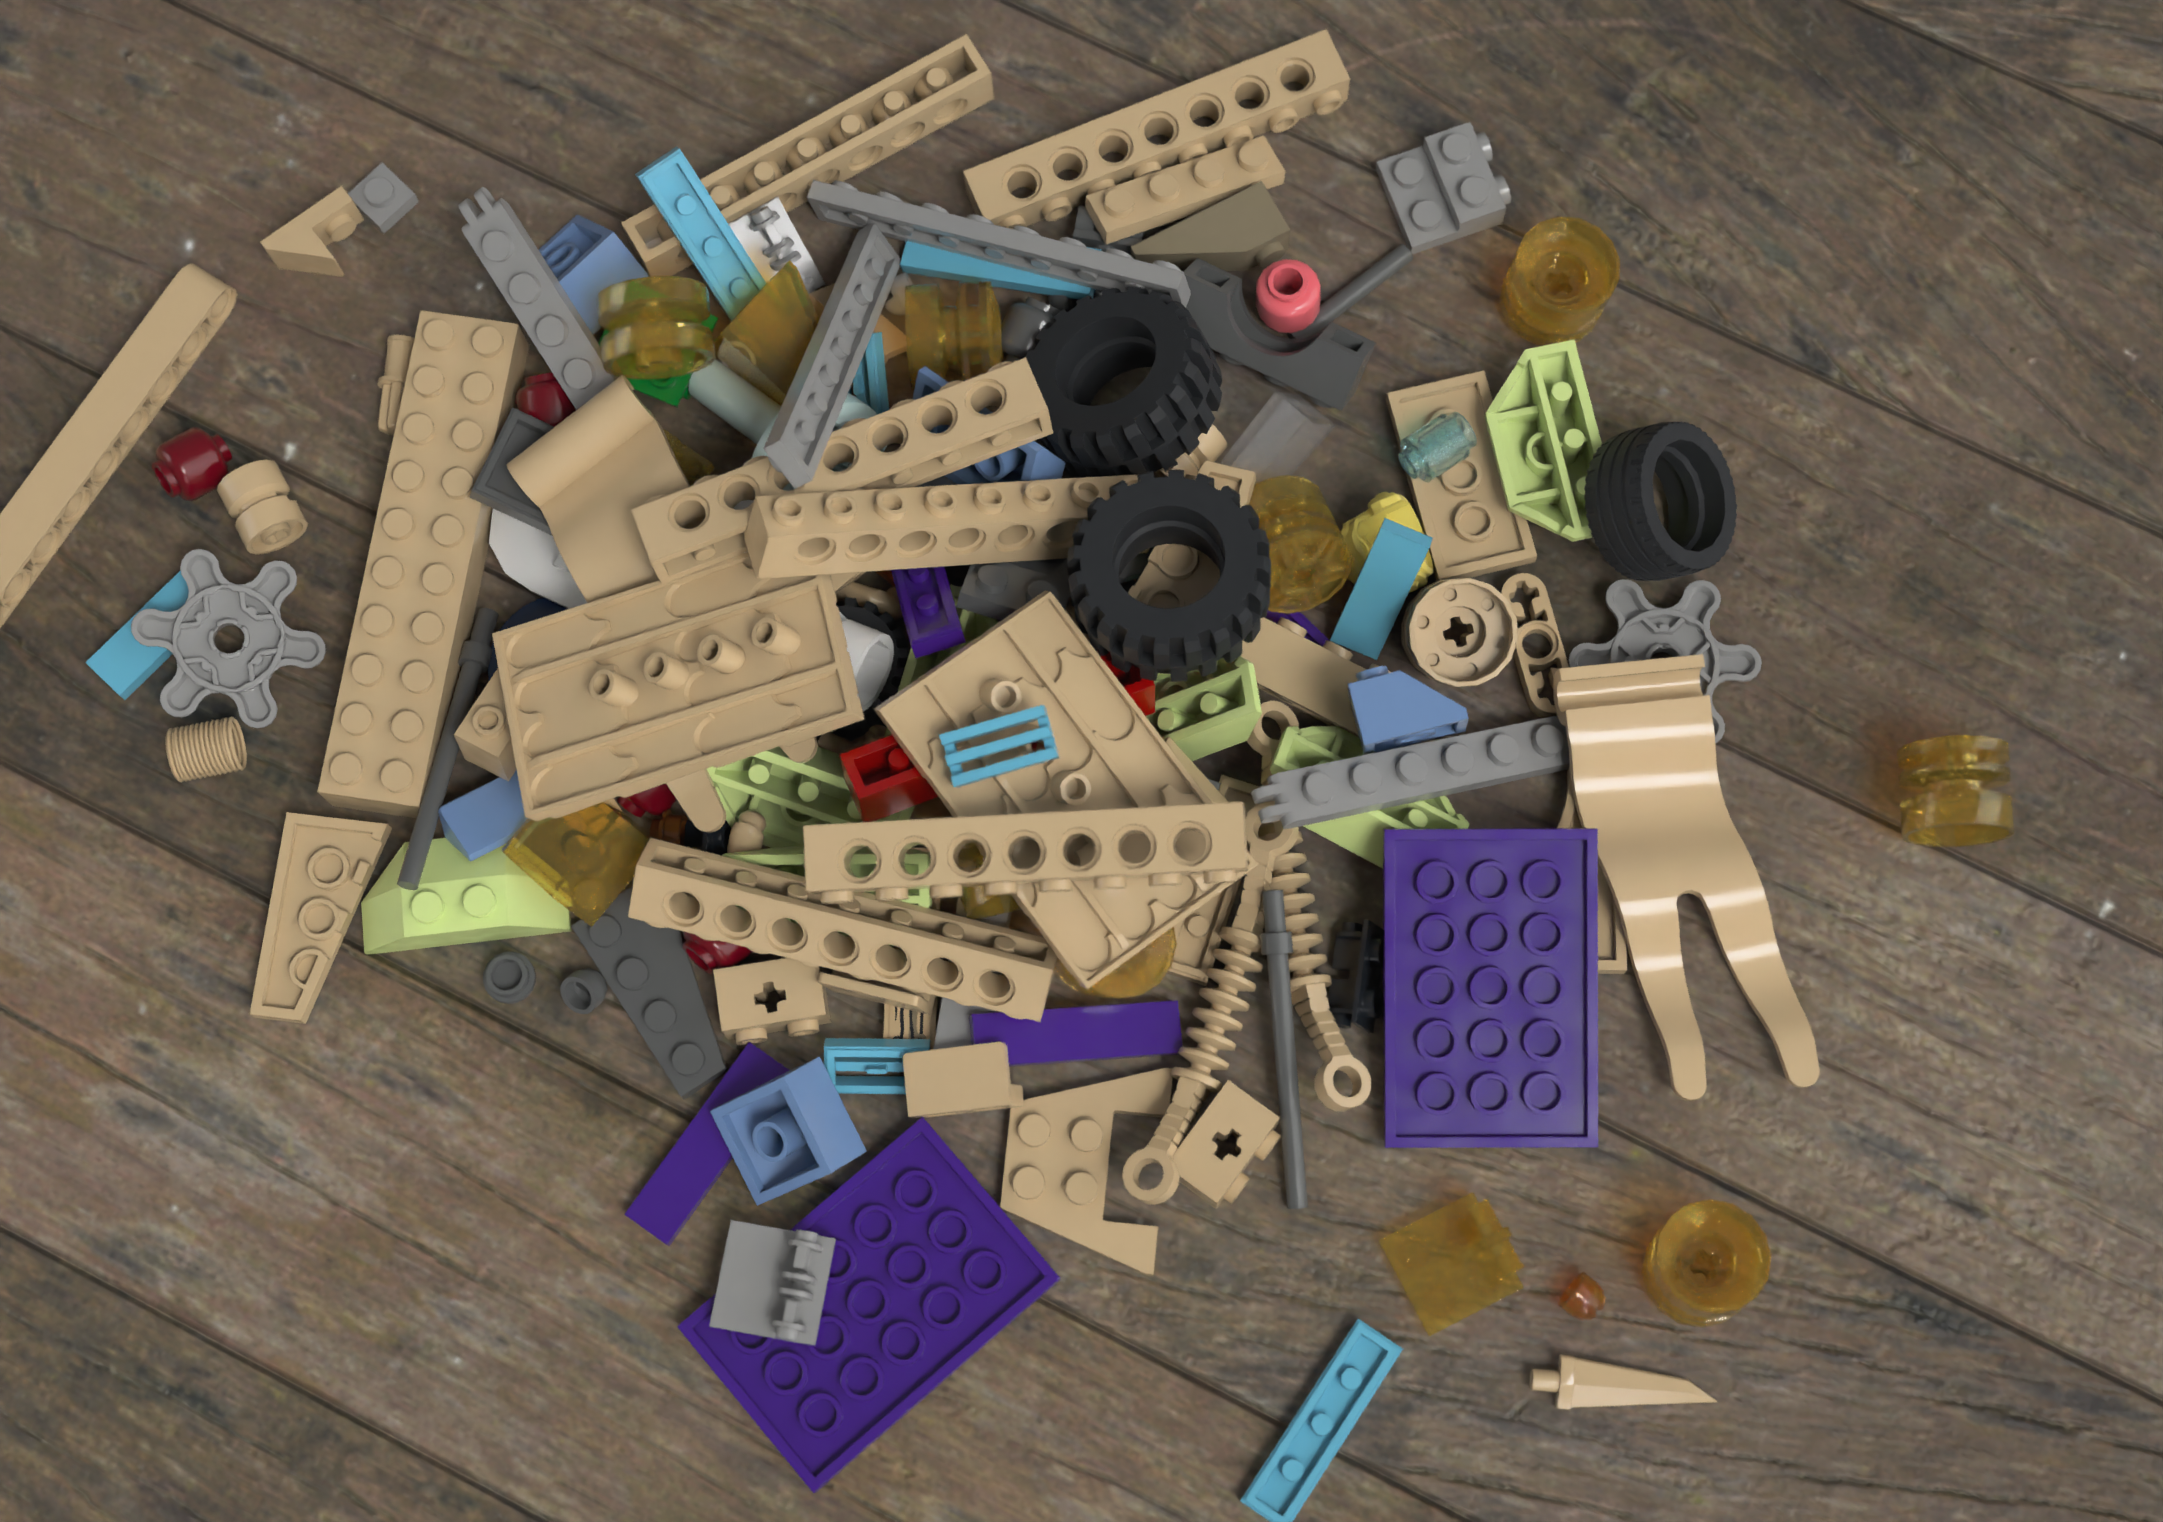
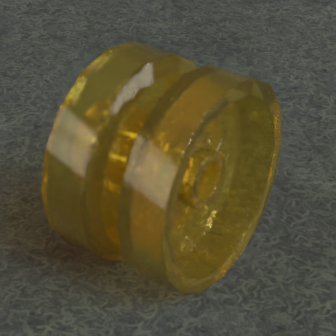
M652 276L613 284L600 291L596 297L598 323L602 329L609 332L600 342L602 364L607 373L617 377L624 375L630 379H662L700 371L710 366L715 360L713 333L709 327L702 325L711 315L709 293L704 283L684 277Z

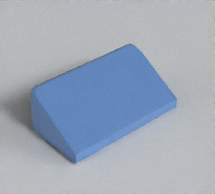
M517 769L509 782L499 777L441 806L438 811L445 838L469 861H473L554 820V818L549 817L541 821H535L525 817Z

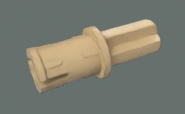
M391 335L387 338L388 348L384 376L379 377L377 384L382 389L377 427L379 431L394 436L414 343V338L406 335Z

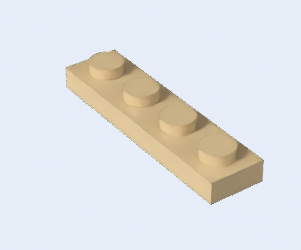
M1263 135L1086 195L1085 208L1105 244H1109L1197 214L1260 181L1263 182L1266 189L1284 184L1286 171Z

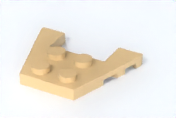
M1162 1068L1024 1100V1107L1011 1108L1000 1208L1006 1213L1084 1246L1101 1256L1115 1260L1143 1275L1154 1276L1158 1226L1104 1221L1103 1217L1114 1114L1163 1118L1170 1106L1173 1078L1171 1076L1172 1068Z

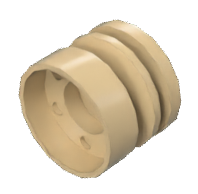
M1472 578L1439 579L1421 588L1407 604L1400 624L1402 647L1410 663L1427 678L1455 687L1477 686L1496 677L1512 659L1518 641L1517 618L1508 599L1492 585ZM1453 617L1457 623L1466 624L1467 632L1460 635L1461 644L1456 645L1453 639H1445L1443 636V631L1451 627L1450 619Z

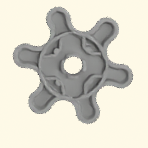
M203 549L192 550L184 556L180 566L181 575L189 589L188 599L185 604L172 612H164L157 609H144L138 612L131 623V632L140 644L148 647L158 646L166 648L176 658V674L164 686L160 695L162 708L168 714L181 718L189 716L196 711L198 705L206 696L222 693L235 701L239 716L245 724L257 729L264 728L274 721L278 711L277 703L269 689L273 673L287 665L303 669L318 666L326 654L325 643L314 632L292 630L285 625L281 618V605L297 585V576L290 564L276 560L269 562L262 567L258 576L253 581L247 584H234L223 577L219 561L214 554ZM226 626L240 628L244 633L242 649L230 654L220 652L215 644V636L218 631Z
M1625 579L1615 581L1606 592L1605 602L1618 622L1616 636L1605 644L1587 642L1574 647L1569 655V667L1648 660L1652 655L1660 652L1668 653L1673 657L1703 654L1705 667L1700 671V687L1703 696L1710 695L1716 744L1721 740L1725 732V723L1713 706V691L1719 684L1725 681L1747 682L1754 679L1761 670L1762 665L1759 653L1749 645H1725L1713 637L1710 630V620L1719 608L1721 596L1717 587L1711 582L1696 580L1690 583L1685 588L1682 598L1676 605L1663 609L1650 604L1637 583Z

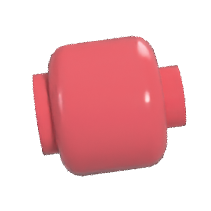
M1293 259L1276 261L1266 267L1258 278L1256 285V307L1262 321L1269 328L1280 333L1302 331L1314 322L1320 311L1321 286L1317 274L1311 267L1299 260Z

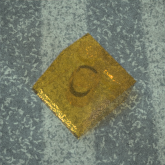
M607 800L556 819L549 817L541 821H535L527 818L501 850L552 898L592 927L633 879L637 862L649 839L652 837L647 830Z

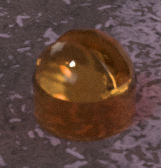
M1582 1272L1564 1290L1559 1299L1558 1306L1578 1320H1592L1597 1316L1596 1310L1601 1311L1604 1308L1606 1298L1598 1282L1585 1272Z

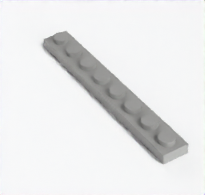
M813 180L807 195V199L818 219L858 230L875 223L885 237L905 242L910 241L1101 291L1118 288L1121 292H1126L1128 287L1146 288L1149 294L1152 290L1170 295L1173 301L1181 302L1185 307L1191 295L1184 271L1166 261L1156 260L1151 264L1135 260L1128 253L1118 249H1107L1106 252L1087 248L1082 242L1069 237H1062L1058 241L1042 237L1028 227L1014 226L1013 229L994 225L992 221L980 215L970 214L965 218L949 214L942 207L931 203H923L921 206L905 203L897 196L886 192H878L876 195L860 192L852 185L842 181H833L831 184Z
M875 223L860 229L855 237L763 448L772 466L778 472L783 473L795 489L812 481L900 268L901 258Z

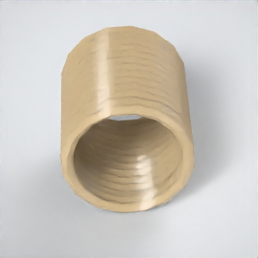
M232 716L222 718L221 720L216 719L215 721L211 720L210 722L206 721L205 723L181 726L180 728H170L166 733L165 745L169 766L175 779L181 783L183 781H191L192 779L196 780L223 773L227 774L228 772L232 773L233 771H243L246 767L247 753L243 733L238 721Z

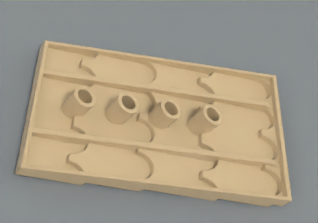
M746 552L663 585L658 580L492 633L525 817L535 821H541L549 817L554 819L560 818L618 796L626 798L709 767L719 768L781 745L789 747L864 720L861 701L857 695L859 693L849 652L847 651L848 646L840 612L836 605L837 600L831 574L757 579L749 552Z
M1051 591L1042 592L1026 603V605L1020 607L981 636H978L939 665L900 690L896 695L874 708L922 777L926 778L953 817L1212 804ZM1036 706H1046L1059 759L962 787H953L950 777L952 774L950 767L947 766L944 746L941 744L940 734ZM1032 721L956 743L957 750L959 752L1038 729V721ZM1040 740L1034 750L1030 743L961 763L963 772H968L1044 750L1045 746L1043 740ZM1193 830L1182 833L1175 845L1177 855L1188 861L1201 857L1206 850L1205 836ZM1139 833L1129 835L1121 845L1122 857L1129 863L1144 861L1151 851L1149 838ZM1086 836L1073 839L1066 851L1068 861L1074 866L1089 864L1095 856L1096 846L1094 841ZM1025 839L1020 841L1013 849L1012 859L1014 864L1019 869L1032 868L1040 859L1041 849L1035 840ZM974 842L986 859V852L982 844ZM1247 850L1249 872L1258 863ZM1236 872L1237 880L1247 872ZM1203 874L1181 875L1182 885L1156 887L1149 886L1148 877L1126 878L1127 888L1094 889L1093 880L1072 881L1071 891L1039 892V883L1017 884V893L1011 895L1025 915L1030 917L1068 972L1075 977L1081 987L1089 989L1232 883L1205 884Z

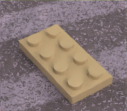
M1484 370L1388 392L1386 396V403L1423 533L1433 538L1429 552L1432 558L1436 581L1439 579L1471 578L1534 563L1537 559L1527 519L1508 511L1484 418L1485 413L1493 402Z

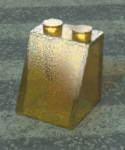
M789 260L708 346L732 371L781 406L819 322L798 268Z

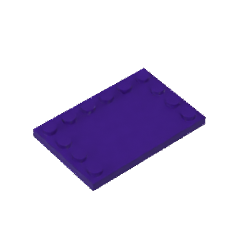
M1597 828L1383 829L1385 1148L1598 1147Z
M921 1117L790 1229V1231H810L817 1233L818 1236L836 1239L815 1346L709 1327L716 1294L680 1323L677 1328L813 1493H817L1057 1284L1061 1278L928 1122Z

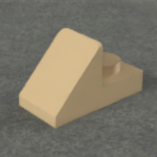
M340 186L263 239L260 243L279 269L344 276L345 274L326 246L333 241H341L353 233L356 225L364 219L352 198Z

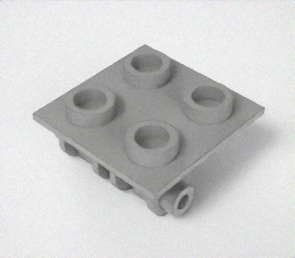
M778 196L729 223V226L782 308L796 300L798 303L805 302L809 293L825 285Z
M731 1220L709 1327L815 1346L836 1239L818 1236L817 1233L805 1230L790 1231Z

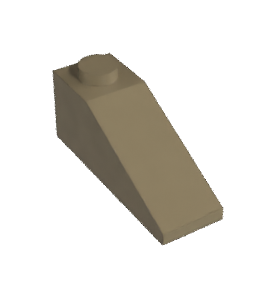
M1260 181L1131 246V256L1135 260L1151 264L1156 260L1166 261L1174 264L1181 271H1185L1197 258L1226 272L1246 271L1258 264L1260 267H1267L1273 262L1280 260L1289 248L1290 228L1265 185Z

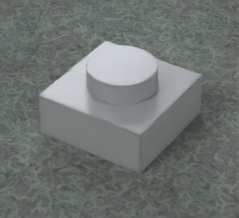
M383 163L378 165L348 193L358 210L383 234L419 202L415 193Z

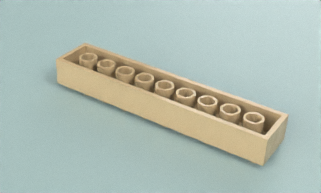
M420 310L317 791L332 806L417 818L462 667L459 665L458 660L464 642L469 641L489 546L492 508L470 498V494L512 408L517 409L516 394L522 385L529 351V344L519 324Z

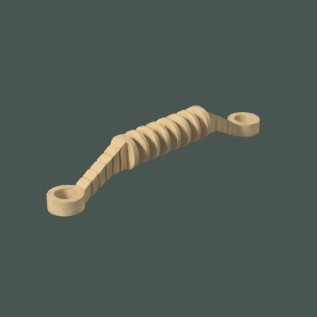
M1271 700L1261 703L1262 714L1247 740L1248 744L1263 756L1262 786L1268 785L1267 778L1272 775L1270 766L1280 740H1274L1264 733L1262 718L1270 717L1275 720L1281 729V737L1288 726L1299 727L1296 715L1287 705ZM1281 820L1262 823L1259 827L1258 836L1265 841L1277 838L1283 830ZM1298 831V837L1293 847L1303 841L1300 831ZM1288 850L1285 854L1275 858L1272 871L1273 877L1269 887L1270 891L1283 890L1286 932L1292 931L1293 953H1289L1288 957L1289 971L1293 973V978L1290 979L1292 1004L1296 1005L1295 1009L1298 1015L1302 1016L1301 1021L1305 1028L1308 1027L1306 1030L1310 1038L1313 1039L1312 1042L1316 1049L1319 1050L1318 1053L1323 1060V1065L1317 1070L1314 1078L1318 1099L1329 1109L1344 1112L1361 1105L1368 1098L1371 1091V1077L1363 1063L1354 1058L1347 1045L1344 1044L1346 1042L1329 1010L1326 987L1332 984L1331 976L1315 974L1313 971L1314 968L1327 962V956L1325 954L1310 953L1309 951L1310 948L1323 942V937L1321 934L1306 933L1305 931L1306 928L1319 921L1317 914L1302 913L1301 908L1315 901L1314 895L1298 893L1297 888L1311 881L1310 875L1293 871V868L1305 863L1307 857L1303 853H1292ZM1336 1070L1346 1073L1351 1079L1352 1093L1349 1097L1339 1094L1334 1087L1333 1076Z
M1274 801L1255 805L1245 817L1246 840L1250 844L1249 853L1258 865L1246 873L1244 890H1242L1241 896L1242 904H1239L1238 916H1235L1232 927H1222L1219 933L1223 940L1232 945L1231 949H1214L1212 954L1213 957L1225 964L1224 969L1209 968L1206 971V976L1216 982L1218 987L1200 988L1199 995L1212 1004L1211 1008H1193L1192 1014L1205 1023L1204 1028L1188 1027L1185 1032L1187 1036L1198 1043L1197 1048L1180 1047L1178 1053L1188 1060L1191 1066L1173 1067L1171 1076L1179 1080L1176 1087L1177 1090L1172 1098L1173 1103L1166 1110L1167 1114L1163 1116L1160 1121L1161 1125L1157 1127L1153 1134L1155 1136L1151 1138L1144 1149L1132 1154L1123 1168L1122 1178L1125 1188L1130 1195L1145 1204L1156 1205L1165 1202L1175 1193L1180 1175L1172 1156L1178 1148L1177 1145H1180L1183 1140V1134L1187 1133L1190 1123L1192 1124L1196 1118V1112L1198 1113L1203 1106L1202 1102L1206 1101L1210 1092L1219 1093L1222 1089L1223 1084L1211 1076L1210 1072L1211 1070L1226 1071L1230 1066L1229 1063L1217 1055L1218 1050L1235 1051L1236 1044L1223 1035L1224 1031L1242 1030L1243 1024L1230 1015L1231 1011H1248L1250 1005L1237 996L1238 991L1255 992L1256 984L1247 979L1244 973H1259L1263 969V965L1251 957L1252 952L1262 953L1260 934H1263L1262 929L1265 924L1262 891H1270L1269 886L1271 885L1275 858L1285 854L1293 847L1299 830L1298 827L1283 829L1277 838L1270 841L1259 838L1258 831L1262 823L1258 811L1275 805ZM1150 1163H1160L1164 1172L1161 1183L1154 1189H1142L1138 1180L1142 1168Z

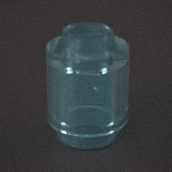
M1460 413L1440 414L1401 440L1402 452L1398 455L1399 461L1411 478L1416 479L1419 477L1424 482H1430L1469 457L1470 449L1477 445L1476 435L1469 422Z

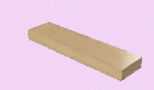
M1221 775L1219 781L1221 784L1218 791L1229 803L1243 802L1246 817L1249 810L1257 805L1254 803L1251 792L1259 788V786ZM1246 840L1247 850L1250 852V844ZM1242 877L1169 930L1157 966L1158 971L1207 986L1209 977L1206 976V971L1209 968H1213L1216 958L1212 954L1214 949H1219L1222 938L1219 936L1221 928L1227 925Z

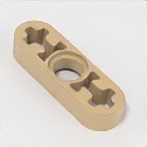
M1519 573L1510 577L1504 583L1501 594L1508 599L1514 611L1517 624H1523L1525 614L1520 602H1511V599L1515 596L1516 589L1523 588L1525 595L1534 594L1535 598L1532 599L1529 606L1532 621L1517 628L1518 641L1513 653L1530 710L1541 718L1557 716L1555 705H1551L1548 698H1539L1538 696L1544 687L1541 671L1553 664H1556L1557 669L1567 668L1569 665L1545 585L1538 577L1532 574ZM1542 617L1543 621H1539L1536 619ZM1534 633L1545 636L1551 645L1549 655L1540 659L1528 656L1522 646V641L1526 636ZM1552 668L1548 674L1552 688L1556 668ZM1530 671H1540L1533 676L1530 674Z

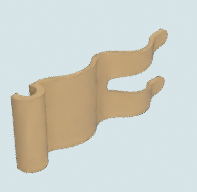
M621 375L507 463V468L524 493L541 509L556 546L587 603L659 580L650 563L631 509L644 505L653 496L660 494L670 495L690 487L675 458L663 428L652 412L633 392L634 387L624 375ZM704 519L692 520L684 529L696 528ZM816 737L789 747L784 745L779 747L792 761L806 763L815 756L818 743ZM707 769L666 783L697 829L712 833L724 825L726 811Z
M1703 654L1559 668L1554 675V703L1560 723L1563 726L1566 725L1570 776L1578 817L1582 828L1598 829V863L1617 905L1634 973L1666 1053L1671 1086L1674 1093L1683 1100L1692 1101L1701 1098L1707 1088L1703 1041L1692 1009L1681 955L1679 917L1676 903L1680 895L1687 893L1699 897L1703 903L1724 958L1742 993L1771 1037L1787 1081L1798 1088L1813 1085L1820 1075L1814 1036L1784 967L1773 929L1768 901L1760 877L1743 840L1730 818L1722 795L1716 762L1715 732L1710 695L1703 696L1700 687V671L1705 667Z

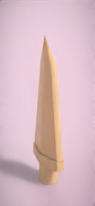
M1560 1354L1558 1370L1532 1368L1530 1373V1390L1556 1392V1409L1570 1410L1577 1407L1717 1402L1688 1379L1576 1358L1574 1355Z

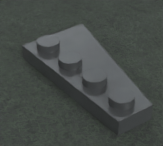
M632 886L571 927L677 1092L685 1100L728 1070L708 1010L705 1007L692 963L682 948L684 941L681 931L668 927L657 928L647 924L645 921L629 918Z

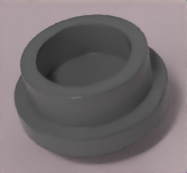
M503 952L494 956L486 965L483 973V984L487 993L496 1001L504 1004H514L524 1000L533 991L536 983V972L533 964L524 955L517 952Z

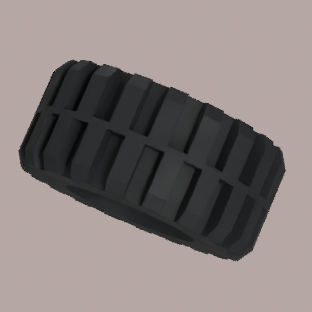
M1128 287L1126 292H1121L1118 288L1102 290V296L1092 299L1088 295L1077 300L1078 306L1068 312L1063 309L1053 317L1054 324L1048 330L1043 327L1035 338L1036 348L1034 350L1029 349L1026 355L1028 364L1047 405L1053 434L1040 438L1048 451L1065 462L1064 471L1071 476L1084 478L1137 475L1149 471L1155 472L1162 468L1165 472L1168 471V469L1178 465L1177 458L1185 452L1190 455L1200 443L1198 437L1201 433L1207 434L1215 420L1212 411H1218L1222 398L1220 387L1223 380L1221 369L1216 362L1213 351L1189 310L1181 302L1173 301L1170 295L1160 291L1152 290L1149 294L1146 288ZM1152 367L1144 381L1125 397L1108 404L1090 406L1098 391L1114 377L1132 369Z
M1168 469V477L1154 478L1153 471L1137 474L1138 482L1128 486L1126 481L1122 480L1109 488L1110 498L1107 501L1102 497H1097L1087 508L1088 521L1085 519L1078 521L1072 534L1074 545L1068 549L1067 566L1075 618L1081 632L1089 635V643L1100 656H1105L1110 652L1112 666L1125 673L1130 670L1131 666L1139 668L1140 678L1156 681L1158 673L1171 674V682L1187 681V672L1199 669L1200 675L1204 677L1217 671V661L1221 658L1227 663H1232L1242 654V641L1246 643L1253 642L1261 630V618L1267 616L1270 604L1271 559L1269 558L1270 545L1265 530L1259 528V517L1251 505H1244L1240 508V494L1229 486H1223L1219 491L1214 487V478L1199 473L1196 480L1184 478V470ZM1163 544H1181L1195 548L1207 555L1220 570L1219 581L1202 599L1187 606L1167 609L1152 607L1133 598L1121 586L1120 575L1125 566L1136 555L1146 549Z

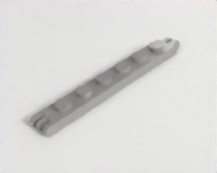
M481 187L474 193V197L483 212L480 213L477 206L468 198L458 205L468 222L462 227V232L577 410L619 378V375L511 206L503 198L495 201L492 194L485 187Z
M1552 716L1279 772L1267 778V786L1259 787L1253 790L1251 794L1255 804L1275 802V805L1258 811L1261 823L1281 820L1283 829H1291L1568 770L1570 759L1566 725L1563 726L1560 723L1558 716Z

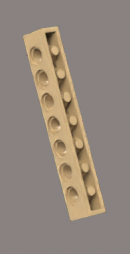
M1327 29L967 169L963 171L966 193L975 214L989 219L994 225L1013 229L1014 226L1027 227L1044 219L1046 221H1056L1067 216L1072 211V208L1085 204L1086 195L1252 140L1255 136L1271 130L1274 133L1283 132L1293 127L1299 119L1316 112L1318 115L1331 113L1338 109L1344 101H1347L1350 77ZM1288 82H1298L1305 88L1300 91H1290L1283 85ZM1251 99L1257 101L1260 106L1254 109H1245L1238 103L1242 100ZM1199 117H1208L1213 119L1215 123L1208 127H1201L1193 121ZM1161 134L1167 136L1170 141L1162 145H1156L1147 139L1153 135ZM1110 152H1118L1125 156L1123 160L1116 163L1107 162L1102 157ZM1064 170H1074L1080 174L1076 179L1070 181L1057 177ZM1021 187L1030 188L1034 191L1033 195L1023 199L1016 198L1011 193Z
M966 34L700 179L728 224L777 196L786 212H789L808 201L807 195L813 180L831 184L833 181L843 182L993 100L991 71ZM655 205L621 222L630 247L649 275L648 277L653 285L693 264Z
M1023 358L1015 362H1002L991 367L987 373L966 381L957 380L949 382L930 395L917 400H903L894 404L888 411L867 419L857 418L845 423L839 430L831 433L812 481L794 490H783L790 483L783 473L778 472L772 466L768 456H758L748 460L740 468L722 475L705 476L697 480L693 486L673 494L653 496L644 505L631 509L650 563L663 585L748 552L744 537L756 496L916 487L1053 434L1047 405L1027 359ZM988 406L999 407L997 411L991 414L979 413ZM939 425L950 426L946 431L942 433L930 432L934 427ZM889 444H901L893 452H881ZM840 463H852L846 470L832 471ZM744 500H753V503L745 509H734L738 503ZM704 519L698 527L684 529L692 520Z
M1137 475L756 496L744 540L757 579L1068 558V549L1074 545L1072 534L1078 521L1082 519L1088 521L1087 508L1097 497H1102L1107 501L1110 498L1109 488L1124 480L1130 486L1137 483L1138 478ZM1146 549L1141 553H1148L1149 549Z
M1243 802L803 826L806 892L821 894V903L824 904L854 902V892L875 891L876 901L908 899V889L930 888V898L963 896L962 886L984 885V895L1016 894L1017 884L1039 883V892L1071 891L1072 881L1093 880L1094 889L1127 888L1126 878L1148 877L1149 886L1153 887L1182 885L1181 875L1203 874L1205 884L1237 882L1236 872H1248L1245 806ZM1186 831H1198L1206 838L1205 852L1196 860L1188 861L1180 858L1175 849L1178 837ZM1135 833L1147 836L1151 842L1149 856L1140 863L1125 861L1121 854V845L1124 839ZM1080 836L1091 838L1096 846L1093 860L1085 866L1072 865L1068 861L1066 854L1069 843ZM1022 840H1035L1041 849L1038 863L1029 869L1017 868L1012 859L1014 847ZM971 842L981 843L986 852L983 866L974 872L963 871L958 862L961 848ZM925 845L931 854L930 866L922 874L911 875L904 865L905 855L913 846ZM870 848L876 856V867L869 876L857 878L850 867L851 858L859 849Z
M653 838L649 839L636 865L628 914L629 918L645 921L647 924L657 928L668 927L696 934L698 937L708 941L719 940L747 947L759 954L771 953L798 960L807 966H822L849 973L858 979H873L900 986L909 992H924L948 998L960 1005L979 1006L1003 1012L1015 1019H1030L1041 1022L1057 960V955L1044 937L898 900L876 901L874 894L866 892H854V902L824 904L821 903V894L806 892L805 877ZM684 892L690 893L695 897H691L685 894ZM735 905L741 906V907L745 908L746 910H742V909L736 907ZM786 918L793 919L798 923H793ZM837 931L844 932L849 936H844ZM890 945L898 946L901 949H895ZM941 958H947V959L951 960L952 962H946V961L942 960ZM992 971H998L1003 973L1004 975H998L993 973Z

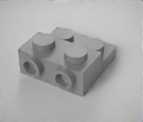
M1471 122L1424 137L1423 146L1377 161L1376 172L1405 243L1412 254L1503 223L1507 208L1506 204L1511 202L1510 191L1505 178L1502 175L1494 177L1488 161L1493 159V153L1487 135L1484 132L1476 134Z

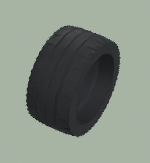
M1662 422L1623 432L1606 440L1596 450L1597 452L1594 453L1593 459L1590 461L1585 479L1584 500L1586 517L1596 546H1598L1600 553L1603 554L1604 559L1609 562V565L1615 568V571L1636 581H1661L1700 572L1714 566L1716 562L1721 560V557L1729 549V544L1732 542V536H1734L1735 532L1734 528L1736 527L1735 521L1737 518L1736 494L1727 461L1723 457L1721 450L1718 449L1717 444L1713 442V439L1706 432L1687 422ZM1654 471L1662 482L1668 501V532L1660 522L1654 503Z

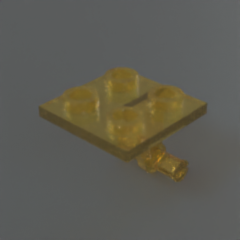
M1473 1192L1379 1240L1428 1337L1524 1288L1516 1273L1524 1268V1265H1522L1509 1240L1513 1236L1508 1226L1502 1227L1489 1203V1199L1478 1202Z

